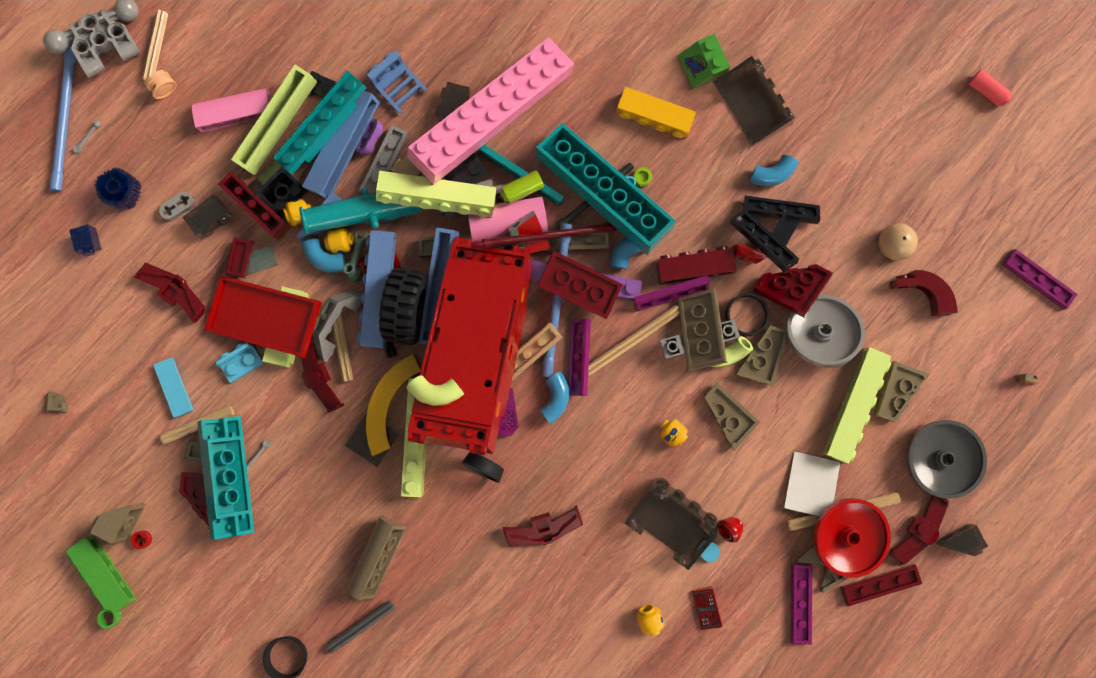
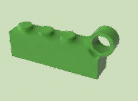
M95 535L85 537L66 552L69 555V561L79 570L81 579L89 585L91 594L101 603L102 611L97 616L99 626L109 629L120 623L122 619L121 610L133 603L137 598ZM107 612L112 613L114 616L112 624L108 623L105 619Z

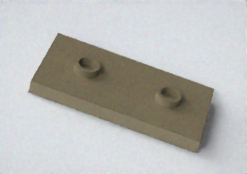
M713 288L678 298L688 370L694 371L728 363L716 290Z

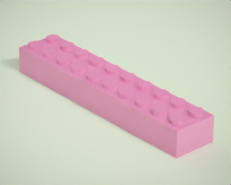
M548 37L408 147L407 158L434 185L569 77L574 63Z

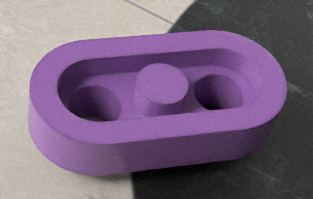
M376 119L370 121L356 148L358 153L366 156L373 152L377 139L383 133V124Z

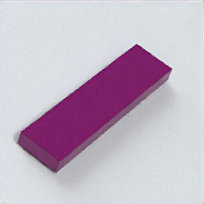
M1013 249L1002 263L1005 268L1063 310H1066L1078 295L1016 249Z
M708 275L636 296L634 297V306L636 311L677 300L680 297L709 290L710 280Z
M572 319L568 383L569 396H587L591 319Z
M791 563L792 644L812 645V564Z

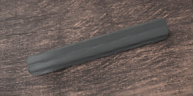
M388 600L326 645L327 650L333 654L395 609L393 602Z

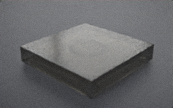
M366 413L345 446L378 467L388 450L372 456L366 435ZM386 426L387 438L391 447L399 434Z

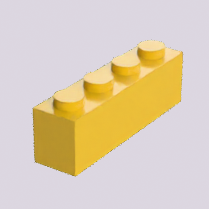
M625 87L616 112L624 119L631 118L637 120V123L641 125L653 126L660 132H670L677 138H687L696 115L695 111Z

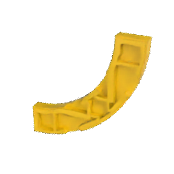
M413 354L394 365L380 380L372 394L366 416V435L372 456L391 448L386 432V417L389 406L397 390L409 378L421 373Z

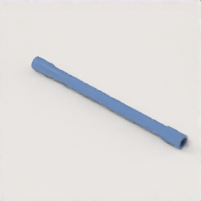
M69 43L67 51L64 52V70L53 169L49 190L56 192L62 191L63 165L74 65L76 62V57L71 50L73 43Z
M561 224L560 230L571 229L572 225ZM571 236L559 238L558 253L566 257ZM553 294L549 323H552L558 331L562 298ZM556 344L545 353L541 376H553Z

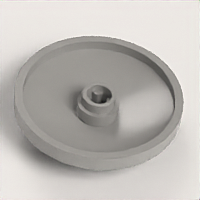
M819 295L805 318L791 311L786 322V336L793 351L804 361L819 367L833 368L850 362L862 348L865 339L864 324L858 312L844 300L830 295Z

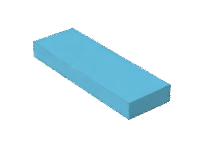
M174 358L154 364L153 366L173 418H178L194 411Z

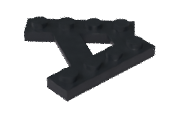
M745 196L743 211L732 217L730 224L785 272L796 265L800 259L786 247L799 222L819 224L820 205ZM762 217L780 219L772 233L759 223Z

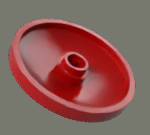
M858 498L841 499L828 506L819 517L814 530V546L820 561L832 572L848 578L862 577L876 570L885 560L891 544L890 526L883 512L874 504Z

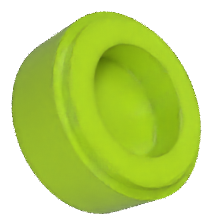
M641 167L634 172L633 177L637 181L636 185L638 187H646L650 184L652 173L649 169Z

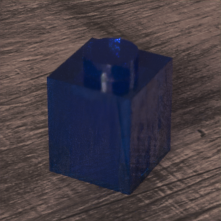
M87 224L69 230L75 252L83 256H91L95 254V251L102 250L96 228Z

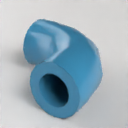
M782 155L779 162L771 168L756 165L749 182L764 187L779 185L791 177L799 161L792 156Z
M625 237L613 249L609 267L628 269V263L632 255L643 251Z
M310 239L301 243L307 261L316 269L327 273L344 272L343 268L346 265V260L343 253L333 255L326 253L319 239Z
M561 371L545 381L550 390V399L540 410L550 425L565 412L569 402V386Z

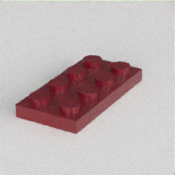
M553 251L537 286L607 319L623 284Z

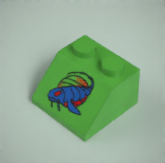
M715 34L698 40L677 56L692 89L726 76L730 69V65Z

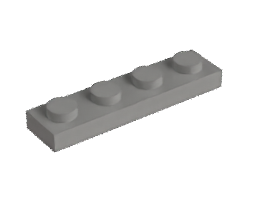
M390 126L358 191L359 193L362 188H366L369 194L376 192L379 171L391 172L392 165L398 159L409 136L408 132L396 126Z

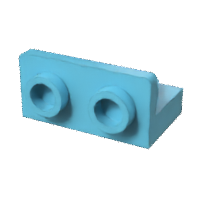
M242 342L235 347L236 350L231 353L226 352L219 356L220 360L215 362L217 366L221 367L230 383H234L265 363L262 361L263 359L254 344Z

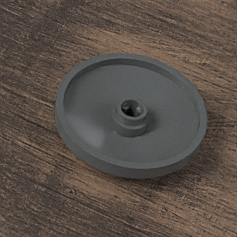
M939 420L924 425L913 435L907 448L906 462L910 476L919 488L935 497L953 499L967 495L980 484L986 472L987 455L980 437L970 427L957 421Z

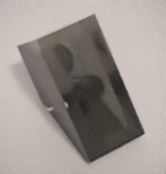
M967 524L935 541L939 546L972 556L981 554L983 549L988 547L978 526L974 524Z

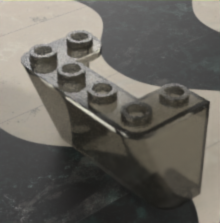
M753 56L713 81L752 147L794 124L792 120L795 119L790 108H784L782 105L786 102L781 94L776 95L773 88L776 86L770 77L766 79L763 73L766 70L759 58L755 60Z
M662 477L653 480L625 520V524L641 535L643 529H645L674 550L672 559L687 570L693 566L715 539L718 531L717 517L711 512L707 513L701 509L702 507L694 500L690 501L681 490H675Z

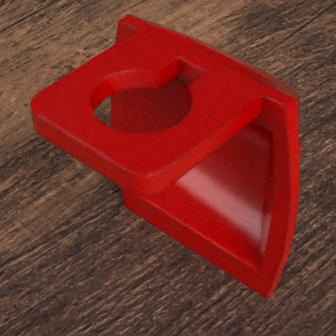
M741 244L731 246L734 249V255L748 263L757 264L767 258L761 251Z

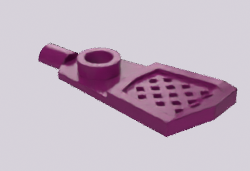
M511 387L504 419L501 418L502 421H500L501 427L499 426L498 433L501 436H512L519 428L514 393Z

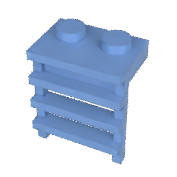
M396 50L388 53L380 64L371 67L367 74L371 84L399 114L403 113L399 107L420 89L425 93L428 91L403 63L401 55ZM405 73H408L409 77L388 95L385 93L391 85ZM413 81L417 83L394 103L392 99Z

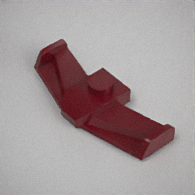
M145 262L133 277L160 288L156 295L173 307L178 302L193 323H197L205 313V306L187 285V281L178 274L175 275Z
M312 336L306 357H301L304 370L302 378L306 387L315 392L326 407L327 412L330 413L343 407L344 403L340 402L326 383L331 378L324 362L321 364L317 363L312 341L314 338Z
M932 496L924 518L917 514L906 529L912 535L894 550L890 551L889 554L905 565L928 545H933L939 537V528L949 505V500Z
M578 505L553 520L548 512L531 517L532 526L503 527V532L509 547L546 545L582 526L583 521Z

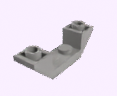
M352 289L329 297L323 307L312 334L315 354L323 361L327 362L334 353L336 345L325 338L331 332L334 322L342 312V308L345 306L356 312L362 305V293Z
M735 319L721 323L724 343L740 338ZM683 335L660 340L665 359L686 354Z

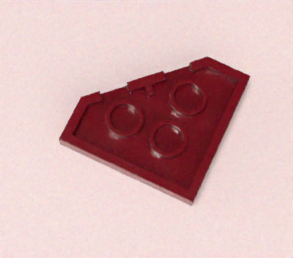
M813 264L809 265L808 268H791L785 272L782 271L775 274L771 272L764 273L754 286L753 291L805 318L831 279L833 272Z
M181 472L179 492L192 505V509L209 527L203 473Z

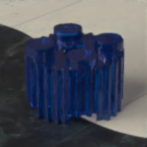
M114 167L111 171L109 169L107 172L104 171V175L101 174L99 177H96V184H94L98 192L96 194L108 206L119 210H126V208H134L137 204L136 201H139L138 197H141L139 195L141 193L139 191L141 190V184L134 176L123 169Z

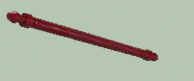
M603 223L602 225L495 239L484 238L482 241L476 240L472 242L471 247L476 249L483 247L485 249L497 245L598 232L606 233L610 232V230H617V228L612 224Z

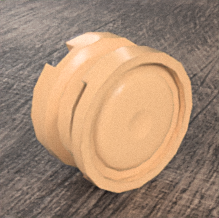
M163 70L154 72L155 75L152 78L149 76L145 81L146 88L152 91V96L155 99L169 96L177 87L170 74Z

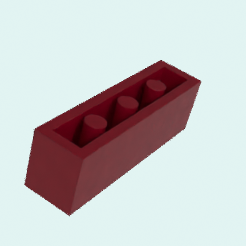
M230 171L218 183L230 197L277 241L291 228L233 171Z
M727 246L717 247L716 251H709V249L698 250L696 254L682 252L677 257L663 255L656 261L659 285L693 280L706 275L713 277L733 274L737 271L734 249H728Z

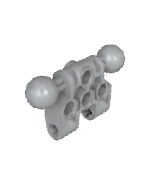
M117 0L113 10L105 12L102 9L94 14H85L77 22L69 24V30L64 32L55 29L49 30L43 37L44 47L51 53L62 54L67 51L69 43L73 41L71 50L87 77L90 78L106 70L99 58L100 54L108 53L114 48L118 51L123 62L141 54L125 25L116 22L118 20L125 22L134 21L139 14L138 5L133 0ZM90 24H95L94 27L88 28ZM117 32H122L121 35H119V36H114L115 33H117ZM99 40H105L102 44H97ZM82 48H87L86 51L80 52Z

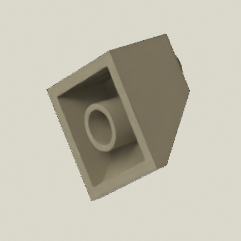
M146 504L128 505L97 516L92 523L93 528L90 533L110 544L128 540Z

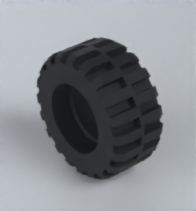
M403 268L393 269L389 273L382 292L379 310V332L385 341L406 345L418 343L428 284V275L426 273Z

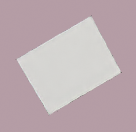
M794 451L784 508L821 516L823 511L834 503L840 462Z

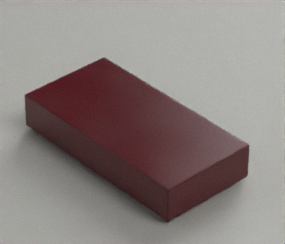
M233 237L225 272L226 275L246 279L254 244L253 241Z

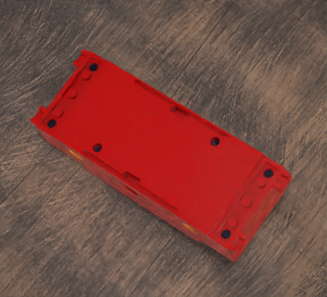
M455 237L449 259L447 260L420 376H424L433 385H442L452 378L464 395L447 405L438 406L422 403L414 398L407 430V439L412 443L425 444V442L466 449L470 453L478 455L494 454L501 418L504 419L526 317V300L533 265L529 254L530 249L527 247L513 246V251L490 247L485 249L479 247L476 249L471 247V239Z

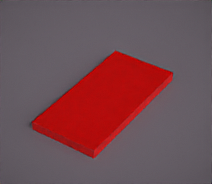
M220 275L204 330L305 358L322 302Z

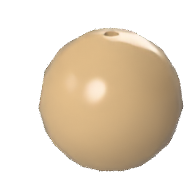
M894 223L888 225L882 231L878 245L885 257L891 260H904L915 252L918 246V237L911 226L903 223Z

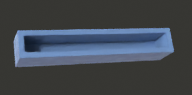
M363 91L355 101L358 105L357 108L321 149L302 185L311 194L326 200L330 193L334 192L380 103L372 93Z
M436 228L419 344H428L447 260L449 259L455 237H459V232L455 230Z
M371 230L370 235L367 236L366 244L369 247V253L365 255L367 273L363 275L365 293L362 292L361 304L364 305L363 312L359 314V323H362L361 331H358L357 342L360 343L361 347L386 349L387 341L380 336L379 310L385 282L388 279L389 273L394 269L397 237L394 232Z

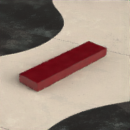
M912 564L840 587L846 606L849 607L920 585L922 581L917 565Z

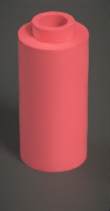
M980 69L968 83V85L997 107L1000 105L1005 106L1012 98L1010 96L1012 91L983 69Z

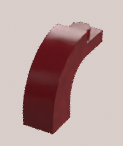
M913 270L908 275L896 276V279L890 282L891 289L915 288L922 291L929 299L931 316H945L958 313L957 302L952 289L941 277L924 270Z

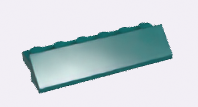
M345 70L273 155V159L278 161L292 175L304 161L310 163L357 108L358 105L355 101L367 87L348 70Z
M241 416L197 421L210 539L216 540L255 533Z

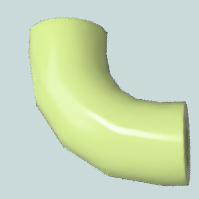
M740 336L730 345L725 346L728 363L711 367L728 366L740 361L753 350L752 344L746 338Z
M421 375L413 379L406 387L417 400L433 406L447 405L464 395L452 378L442 385H433Z

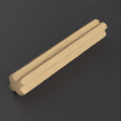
M163 10L156 12L142 75L144 81L149 76L152 78L155 75L154 72H156L168 13Z
M340 314L334 322L332 329L342 381L349 382L353 380L342 316Z
M232 406L225 407L160 435V439L163 444L170 443L198 431L197 421L232 417L235 415V411Z

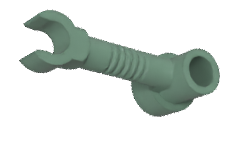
M358 231L354 233L355 246L351 261L343 268L346 277L353 283L359 282L363 277L362 271L358 268V261L362 246L367 241L368 235L366 232H364L363 237L360 239Z

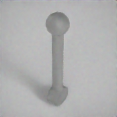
M94 121L92 128L82 141L73 147L75 153H81V147L95 129L101 126L99 121Z
M269 440L263 442L261 449L247 464V472L261 453L271 446Z

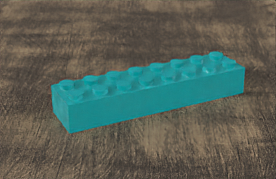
M563 122L536 147V158L646 255L673 230L676 222L674 218Z

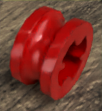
M138 531L131 538L132 546L137 549L146 548L152 542V536L148 531ZM145 537L144 545H142V542H138V538Z

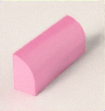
M269 88L193 104L192 114L195 128L204 133L257 121L271 101Z
M543 198L518 200L512 204L509 202L494 204L492 217L468 214L472 242L476 240L482 241L484 238L495 239L511 236L508 227L531 211L535 212L543 232H548Z

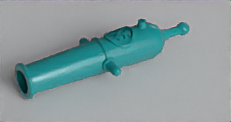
M362 188L360 191L361 196L306 209L299 207L304 233L307 236L309 232L367 222H370L371 227L376 229L379 226L378 221H391L403 216L412 217L424 209L376 201V192L369 194L366 188Z

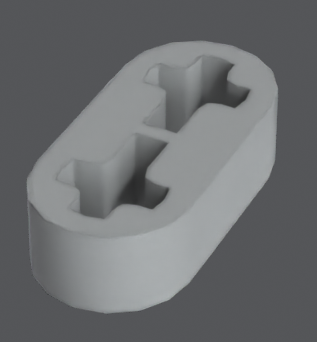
M181 192L163 203L159 208V213L168 221L176 220L195 206V199L189 193ZM183 198H187V199H188V200H187V203H188L187 205L182 204V203L184 202V201H183ZM168 208L173 209L171 210V215L166 214Z

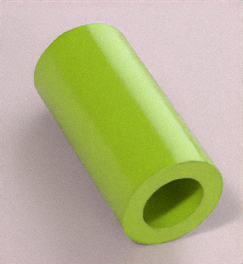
M535 170L502 186L503 191L500 194L504 202L508 201L512 204L544 188V184L539 173Z

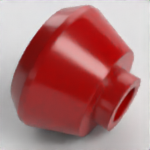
M734 517L722 519L718 522V531L726 541L736 543L743 533V523Z

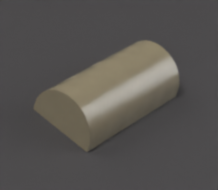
M379 516L345 589L350 596L357 600L375 598L407 526L387 517Z

